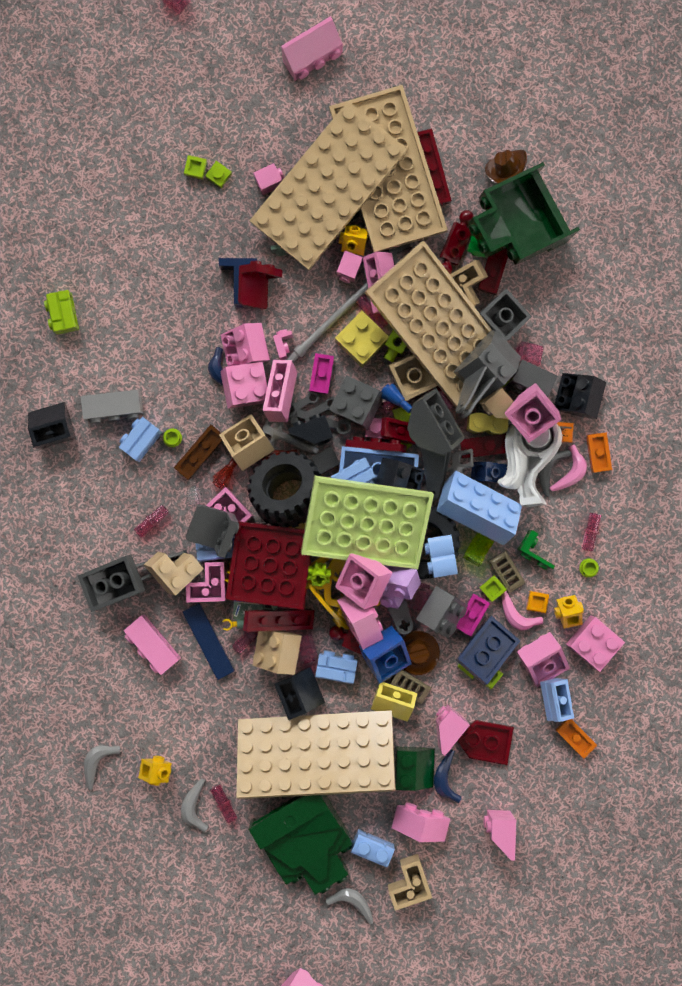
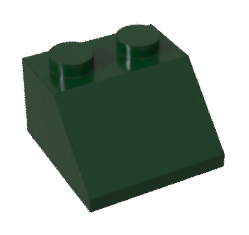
M396 746V790L418 791L433 788L435 748Z

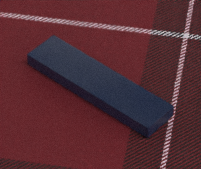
M201 603L183 611L182 613L217 680L234 672L235 669Z

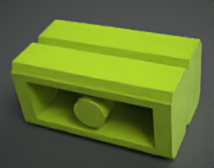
M69 290L46 294L47 300L44 301L46 311L50 313L51 319H48L50 330H53L57 335L78 331L79 325L72 293Z

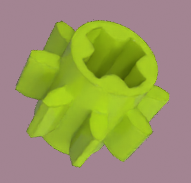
M316 562L313 566H309L307 580H311L312 586L322 587L325 583L330 582L331 569H326V563Z

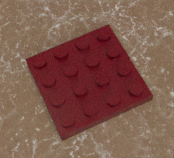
M238 521L239 530L235 534L226 599L304 610L308 585L307 578L309 575L308 569L312 557L301 554L305 529Z

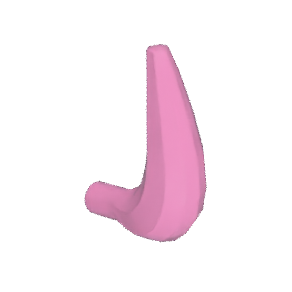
M575 444L568 447L573 458L572 469L550 487L551 491L572 486L584 477L587 463L577 450Z
M507 590L501 594L504 614L511 626L523 631L543 624L542 617L525 618L521 616L515 609Z

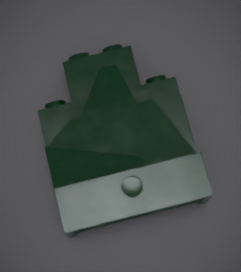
M544 162L485 189L479 196V203L482 209L486 211L474 216L468 223L470 234L475 236L480 252L484 253L486 258L506 249L508 258L517 265L546 250L549 252L567 243L580 230L579 227L572 230L569 229L539 174L545 166Z
M327 795L295 796L256 820L254 817L251 819L248 830L260 850H265L286 885L290 882L292 884L298 882L303 875L314 895L327 892L334 883L337 882L339 884L347 879V875H349L348 868L339 853H345L352 848L353 838Z

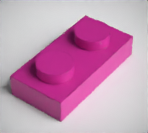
M315 353L309 392L328 395L334 356Z
M472 593L467 602L466 614L457 623V629L469 636H472L490 605L488 601Z

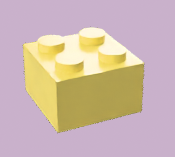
M361 310L335 337V342L363 368L385 345L389 336Z

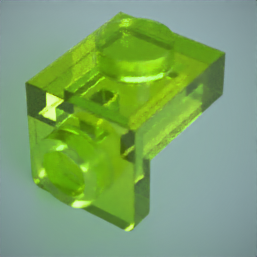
M477 533L472 538L462 558L480 567L494 541Z

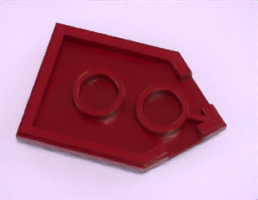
M480 720L470 723V726L458 739V743L469 759L508 765L514 727Z

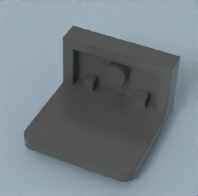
M198 505L185 537L187 541L214 548L217 556L225 558L227 552H230L232 548V538L239 530V523L233 513Z

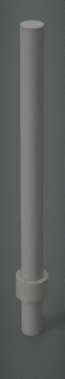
M365 283L301 345H297L293 349L294 352L286 360H292L294 363L299 357L302 358L306 354V350L365 295L364 292L368 289V285Z

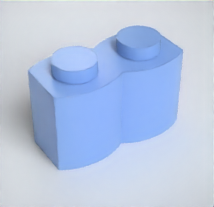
M452 536L427 538V543H424L425 554H429L430 562L427 563L428 573L432 574L433 578L458 574Z

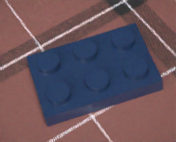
M490 616L459 654L456 661L483 685H487L519 644L520 640L493 616Z

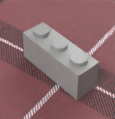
M139 390L81 396L83 419L89 421L90 424L101 423V419L119 421L120 417L126 416L127 419H137L139 415L144 414L142 393Z

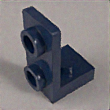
M473 462L474 467L471 469V479L477 482L498 483L497 481L506 475L508 465L493 462Z

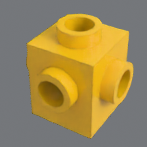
M346 225L344 233L341 232L339 244H342L341 252L348 251L364 256L368 235L367 230L355 225Z
M575 595L556 599L557 607L554 608L556 619H560L564 629L583 625V605L577 601Z
M162 756L141 759L138 778L154 786H159L160 783H168L172 763L166 761L165 757Z

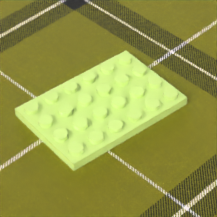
M314 476L301 554L347 560L349 554H355L378 561L382 565L418 569L434 494L428 491Z

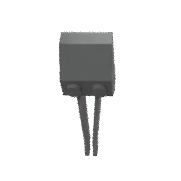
M491 330L454 371L455 375L464 383L455 410L458 414L461 413L460 416L462 418L467 417L472 412L480 399H485L504 386L518 369L521 356L497 330Z
M436 388L413 403L407 428L411 440L418 447L422 448L427 491L433 492V499H437L442 493L451 451L465 439Z
M187 550L168 555V557L172 559L187 553ZM132 554L78 575L91 612L144 592L145 588L142 580L152 576V574L150 573L140 578L137 568L144 567L147 561L135 564Z

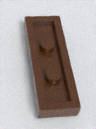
M210 424L174 466V469L187 480H190L221 444L222 439L219 436L221 432Z

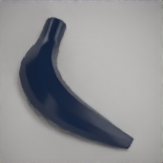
M216 347L214 356L208 364V371L213 380L223 385L220 372L223 370L221 366L223 348Z
M450 750L436 770L434 786L440 796L459 803L462 797L456 794L448 784V772L455 753L454 750Z

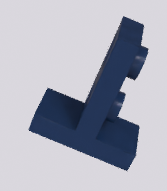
M219 258L220 270H234L235 308H243V305L238 303L239 266L250 264V261H258L257 258Z

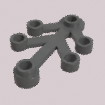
M310 392L307 397L296 403L291 402L293 412L289 414L288 420L292 424L299 421L297 417L305 419L306 422L310 421L309 417L328 410L330 407L327 403L329 400L334 401V398H328L326 402L307 412L300 410L309 403L315 404L318 402V394ZM311 395H316L317 399L315 401H310L309 397ZM326 418L329 427L337 429L339 434L346 435L351 431V423L348 420L341 419L336 421ZM341 424L347 425V429L345 431H342L340 429Z

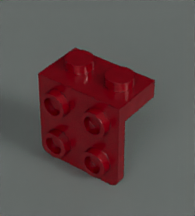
M250 261V264L240 265L238 303L248 307L267 309L268 279L282 278L283 270L275 268V265L272 264L262 265L261 261Z

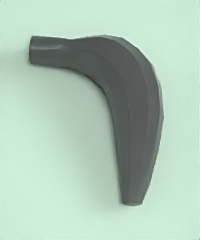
M570 450L557 451L551 461L538 473L545 497L550 496V475L553 465L558 460L571 457Z

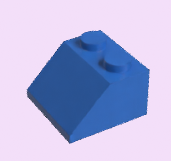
M392 626L381 631L383 640L364 650L359 645L364 660L379 684L412 664L403 638Z

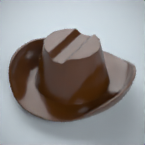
M525 150L498 152L486 164V175L498 184L523 172L527 165V154Z
M413 631L403 636L402 638L412 662L404 670L413 675H424L431 672L436 667L440 657V648L437 640L431 634L424 631Z

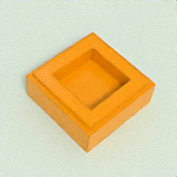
M529 591L526 610L546 613L549 594Z

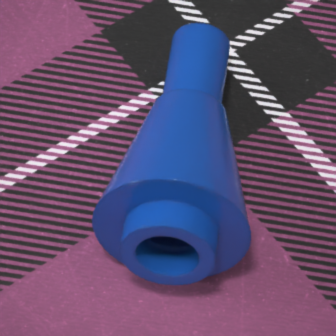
M394 383L391 385L387 384L382 389V399L402 407L408 413L411 412L412 406L405 401V398Z

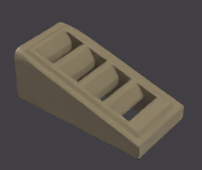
M502 551L488 561L508 593L525 583L506 551ZM505 558L506 562L498 567L497 563ZM507 565L510 566L508 570L501 573V569H503ZM510 572H514V575H512L508 579L504 578V576H506ZM517 577L519 581L509 586L508 583Z
M404 670L396 673L389 684L404 689L405 684L410 679L412 681L406 690L411 691L415 683L418 684L414 691L415 693H418L421 687L425 688L421 696L416 697V701L422 704L432 687ZM403 675L405 676V678L399 686L397 683Z

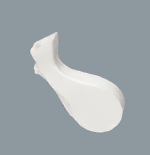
M557 423L530 443L513 424L508 428L505 436V451L508 461L506 475L497 482L504 488L517 489L520 495L521 506L534 507L546 505L545 500L535 487V480L538 473L551 461L562 444L563 435Z

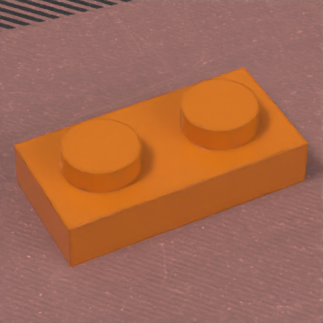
M607 432L586 435L591 472L612 470Z
M572 719L565 720L555 730L583 759L597 746Z

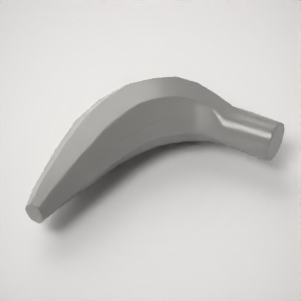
M99 745L87 753L84 760V775L89 790L93 789L99 761L107 755L120 754V746L109 747Z
M203 778L185 796L181 806V816L186 824L205 832L208 825L197 817L195 811L197 800L206 781Z
M345 888L338 891L335 895L326 898L327 905L339 901L352 904L370 925L373 924V917L368 903L357 890Z

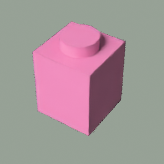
M274 163L253 173L262 195L275 190L282 182V179H284L281 169H277Z
M345 251L337 270V276L340 277L339 280L345 283H350V281L355 283L363 257Z

